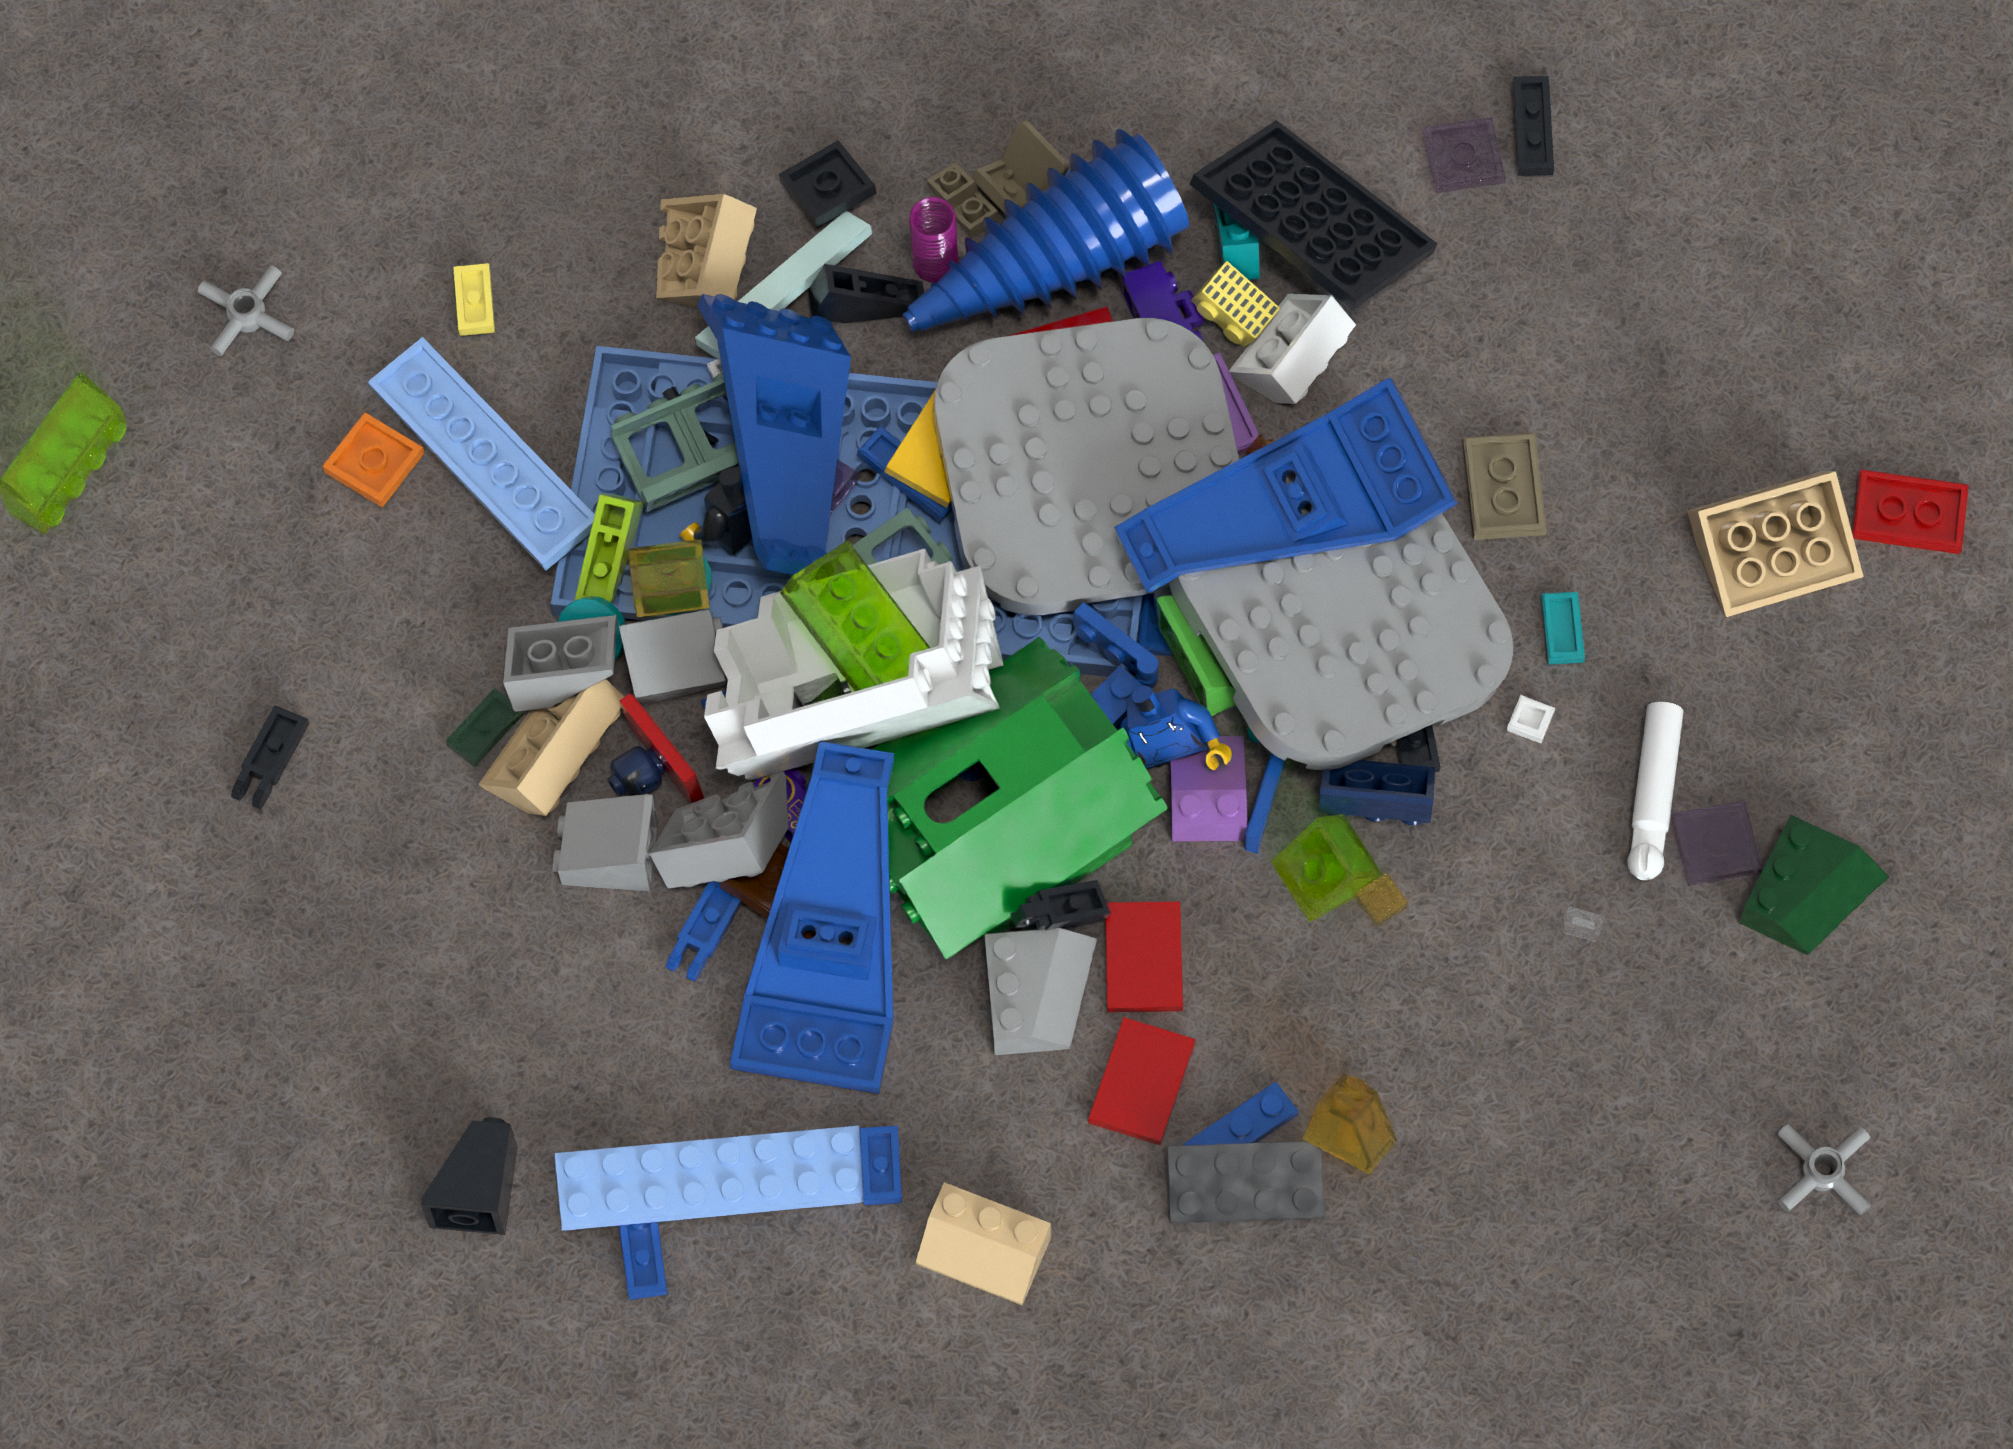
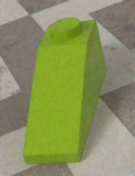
M612 493L599 495L575 600L582 597L597 596L611 603L614 602L636 537L643 501Z

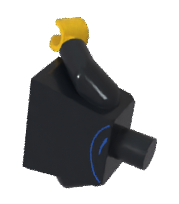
M740 466L723 470L719 475L720 482L706 494L704 498L706 514L703 526H699L697 522H694L679 534L688 547L694 549L698 544L718 541L735 554L752 539Z

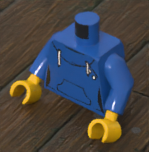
M1142 686L1134 691L1132 694L1133 701L1127 705V717L1121 721L1120 729L1124 728L1129 737V747L1136 756L1140 757L1146 769L1206 750L1208 746L1210 751L1206 756V764L1210 769L1216 770L1219 766L1215 754L1221 755L1224 763L1228 764L1232 756L1231 749L1227 745L1219 743L1217 738L1220 737V734L1209 710L1205 706L1188 698L1185 699L1176 689H1168L1155 694L1149 686Z

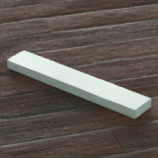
M848 211L843 212L738 302L748 304V302L754 301L768 309L780 311V309L787 307L811 286L824 264L836 265L872 235L871 226ZM708 326L695 337L698 347L718 359L720 358L718 342Z

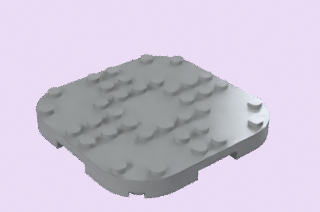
M1135 318L992 338L970 345L953 357L943 370L936 387L933 422L940 458H943L961 562L964 570L981 566L987 596L1000 603V608L1024 615H1046L1074 611L1083 602L1091 603L1153 594V598L1172 595L1169 582L1151 593L1145 590L1114 527L1155 503L1239 460L1219 367L1213 354L1199 337L1190 330L1167 320Z
M1292 473L1286 477V483L1290 484L1294 482L1296 474ZM1310 503L1302 508L1303 515L1310 513L1312 509ZM1442 513L1394 541L1182 574L1169 582L1173 598L1195 636L1203 635L1234 687L1236 693L1232 699L1255 737L1264 747L1280 759L1285 761L1288 757L1306 764V769L1332 770L1350 765L1380 752L1384 745L1436 722H1439L1440 725L1478 709L1496 692L1505 679L1512 663L1513 639L1507 619Z

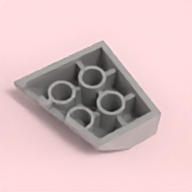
M783 770L771 774V781L755 787L753 782H749L739 786V790L727 798L721 799L716 794L677 808L649 852L668 889L682 886L690 888L699 883L711 881L724 882L729 878L741 876L754 877L766 869L769 860L788 829L786 776Z
M1062 928L984 934L994 1054L1005 1055L1070 1049L1097 938Z

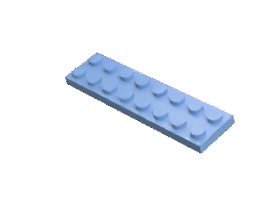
M423 337L368 381L370 388L545 571L590 534L595 514Z
M859 1126L554 1153L561 1231L864 1202Z

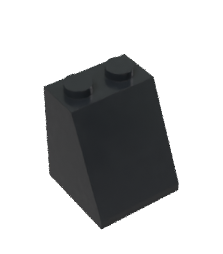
M486 1117L483 1121H471L422 1196L421 1205L429 1228L499 1235L506 1234L518 1150L511 1124L495 1117Z

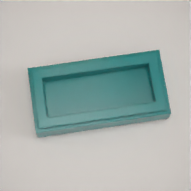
M1578 592L1542 593L1541 605L1547 665L1584 663L1585 653Z

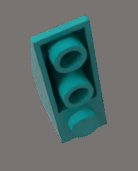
M1213 203L1221 265L1228 261L1248 280L1259 279L1258 238Z

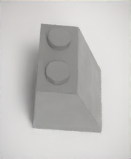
M709 609L619 626L635 698L646 705L727 685L728 679L714 653L716 632L718 629L724 628L721 617L715 618L714 613Z
M644 794L567 803L565 816L560 815L558 819L557 836L562 838L561 850H555L553 856V872H558L561 885L650 892L654 862L649 852L656 842L658 819L653 795Z

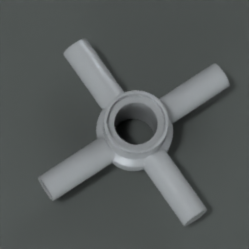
M270 265L253 290L241 288L229 294L205 280L201 282L198 287V293L225 307L229 319L228 324L210 347L214 354L222 356L240 331L253 332L262 327L286 341L292 338L294 328L266 314L262 301L282 274L278 268ZM245 308H252L248 313H239Z
M1789 1124L1779 1131L1778 1135L1805 1161L1803 1165L1804 1178L1778 1200L1783 1210L1789 1212L1813 1189L1817 1191L1834 1189L1859 1215H1862L1870 1207L1871 1204L1843 1178L1845 1175L1844 1161L1870 1139L1865 1129L1859 1127L1836 1149L1820 1147L1816 1150ZM1826 1164L1831 1167L1833 1174L1822 1175L1815 1169V1165Z

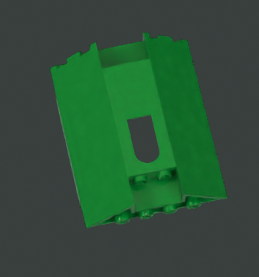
M1040 637L1005 659L1003 666L989 670L990 687L999 704V710L883 742L872 749L894 753V763L887 792L890 894L892 895L895 892L899 894L904 901L900 906L906 917L912 924L917 921L920 923L946 960L979 937L985 944L984 934L1004 933L1012 928L1014 923L1010 914L1018 910L1021 904H1026V899L1029 896L1035 895L1039 890L1076 884L1132 846L1131 834L1168 809L1162 797L1149 782L1152 779L1140 757L1136 756L1129 747V737L1124 728L1122 727L1117 731L1081 683L1079 668L1075 665L1069 667L1065 657L1054 648L1050 650L1045 641ZM980 761L1000 789L951 822L937 823L932 821L924 810L927 797L933 791Z

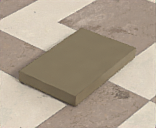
M1535 433L1463 438L1473 539L1546 535L1547 528Z

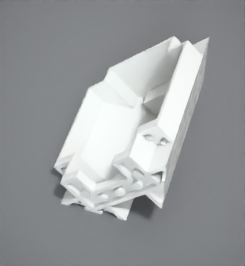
M922 549L762 596L760 598L758 618L718 629L714 653L728 679L726 697H724L722 691L708 694L704 715L719 745L716 768L720 770L727 768L728 773L736 776L745 774L746 779L754 780L782 770L785 771L815 762L819 741L866 748L999 710V704L990 687L991 680L988 670L1003 666V660L993 622L995 620V611L991 600L987 596L981 566L956 572L951 561L938 565L936 561L931 562L926 549ZM832 673L837 674L840 682L847 680L851 693L803 707L799 706L793 687Z

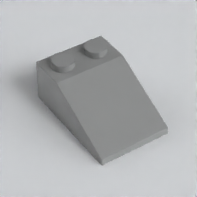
M616 615L508 628L503 683L514 712L550 708L612 676L614 673L618 621Z

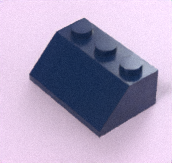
M1359 760L1341 768L1325 769L1322 772L1319 812L1327 813L1335 818L1351 815L1361 816L1370 821H1383L1385 819L1401 820L1408 825H1419L1422 822L1430 823L1436 767Z

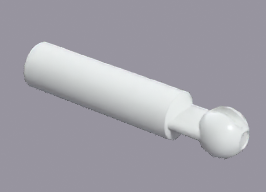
M1669 702L1650 703L1647 705L1632 819V828L1634 830L1631 852L1627 859L1628 869L1640 880L1654 879L1661 873L1664 866L1665 834L1669 829L1683 719V709Z

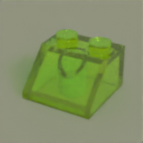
M1344 814L1317 817L1271 861L1309 922L1360 896L1383 875Z

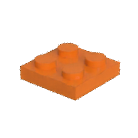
M364 412L322 467L324 473L383 508L425 453L422 446Z

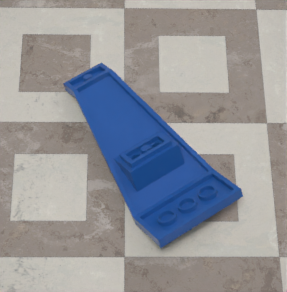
M702 294L697 307L718 342L754 551L766 570L816 580L833 576L836 569L825 549L851 356L845 348L843 341L832 327V323L823 317L812 316V318L799 316L796 312L784 308L780 309V311L768 309L754 301H750L748 304L737 302L723 294H717L716 296Z
M1389 377L1326 415L1155 503L1114 528L1145 590L1151 593L1182 574L1394 541L1457 505L1458 502L1394 380ZM1294 472L1296 474L1294 482L1287 484L1286 477ZM1310 503L1312 505L1310 513L1303 515L1302 508Z
M819 741L812 777L744 995L730 1061L731 1069L880 1094L894 1024L887 792L894 763V753ZM811 930L816 935L811 939H806L802 936L803 933ZM846 936L853 939V942L849 945H843L839 941Z

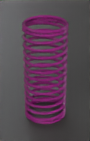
M927 197L914 204L910 211L912 264L915 273L921 279L936 283L948 272V262L950 260L958 263L956 214L948 201L940 197Z

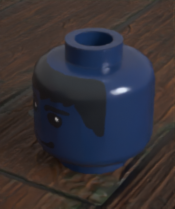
M636 746L611 761L610 770L612 776L607 779L618 797L623 794L625 796L644 795L653 792L661 786V775L665 773V770L656 754L650 748L645 750L640 746Z

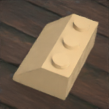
M944 1182L929 1215L915 1263L916 1265L1023 1305L1050 1242L1051 1223Z

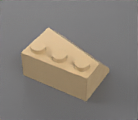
M726 194L661 199L660 211L667 212V226L663 225L659 228V240L666 242L665 253L658 259L656 298L698 308L697 305L702 294L711 296L723 294L735 300L741 269L746 261L745 253L748 241L754 229V218L757 208Z

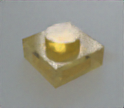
M1388 873L1358 890L1355 896L1376 926L1408 907V901Z

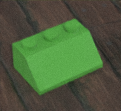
M1173 595L1157 598L1158 628L1199 704L1205 706L1211 716L1235 706L1236 704L1232 698L1236 691L1203 635L1195 636L1177 606Z

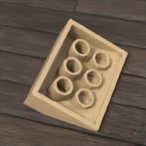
M1836 471L1817 472L1687 510L1696 546L1725 617L1864 577Z

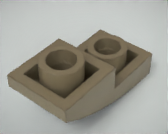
M956 162L927 180L928 186L935 196L948 201L952 205L956 214V222L971 238L984 231V217H989L995 222L1000 220L998 211L978 192L976 182Z

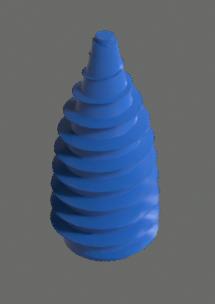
M1117 129L1115 132L1116 146L1111 149L1099 140L1092 141L1093 160L1087 162L1079 155L1071 153L1069 156L1071 173L1066 177L1056 169L1048 168V188L1045 191L1040 190L1032 183H1027L1025 186L1027 203L1023 207L1009 199H1005L1004 211L1006 219L999 224L989 217H984L985 237L979 243L966 237L964 241L965 256L958 263L950 260L948 262V272L936 283H931L930 289L907 307L908 311L902 315L912 332L917 330L923 332L964 318L968 321L971 316L987 312L997 319V309L1014 306L1025 316V301L1037 298L1051 309V292L1064 289L1077 300L1076 283L1086 279L1102 290L1100 272L1112 268L1119 275L1126 278L1124 261L1134 256L1149 267L1148 249L1157 244L1172 255L1171 237L1189 228V219L1169 174L1148 142L1139 134L1130 136L1124 130Z

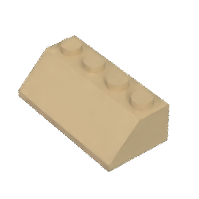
M604 679L550 708L530 710L479 785L528 814L547 816L559 804L560 796L567 785L577 778L580 773V767L588 755L598 748L600 738L608 726L613 724L620 716V709L622 707L619 701L624 696L607 679Z

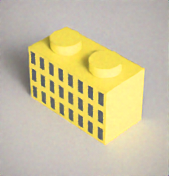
M1228 261L1215 270L1191 299L1197 306V311L1204 318L1214 321L1223 329L1224 335L1231 342L1240 344L1243 347H1246L1255 340L1280 310V307Z

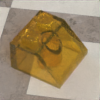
M702 539L629 548L630 574L637 617L710 608Z
M1343 1074L1318 1102L1303 1136V1139L1369 1175L1390 1152L1397 1141L1378 1092L1368 1087L1362 1079L1353 1076L1349 1077L1346 1074Z

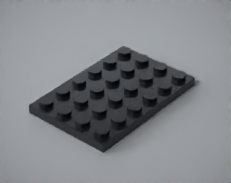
M1277 120L1194 173L1189 184L1351 310L1357 308L1431 256L1438 244Z

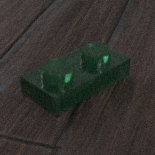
M494 688L446 739L447 746L476 767L524 715L523 711L514 712L510 699Z

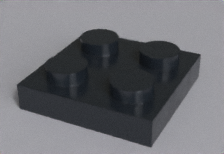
M839 140L779 174L781 184L816 227L823 225L877 194L875 184Z

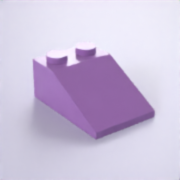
M1220 736L1217 738L1219 743L1225 744L1231 749L1232 756L1226 765L1222 756L1215 754L1219 763L1216 770L1210 769L1206 764V756L1210 751L1209 746L1206 750L1170 761L1172 841L1245 840L1247 830V796L1244 736Z

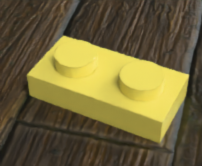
M489 263L454 267L459 335L495 333Z

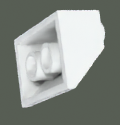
M1287 294L1278 306L1280 310L1257 338L1247 346L1229 370L1231 376L1275 403L1296 404L1303 399L1308 392V387L1327 368L1328 361L1337 349L1346 343L1348 335L1356 326L1332 295Z

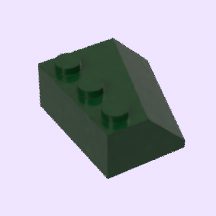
M1790 815L1743 909L1739 924L1809 955L1878 886L1880 887L1889 876L1860 846Z

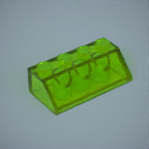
M78 373L0 479V494L9 515L44 535L51 526L55 527L60 523L67 504L72 498L75 499L82 493L86 478L92 470L96 471L102 466L106 458V451L113 442L117 443L120 441L126 431L127 422L122 408L85 374Z
M848 540L794 574L780 592L854 691L907 677L910 654L930 648Z

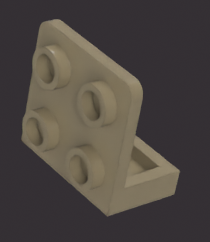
M1028 121L1018 123L1001 160L977 169L972 179L1005 213V199H1009L1023 207L1027 203L1025 193L1027 183H1032L1040 190L1045 191L1048 188V168H1054L1065 176L1069 165Z

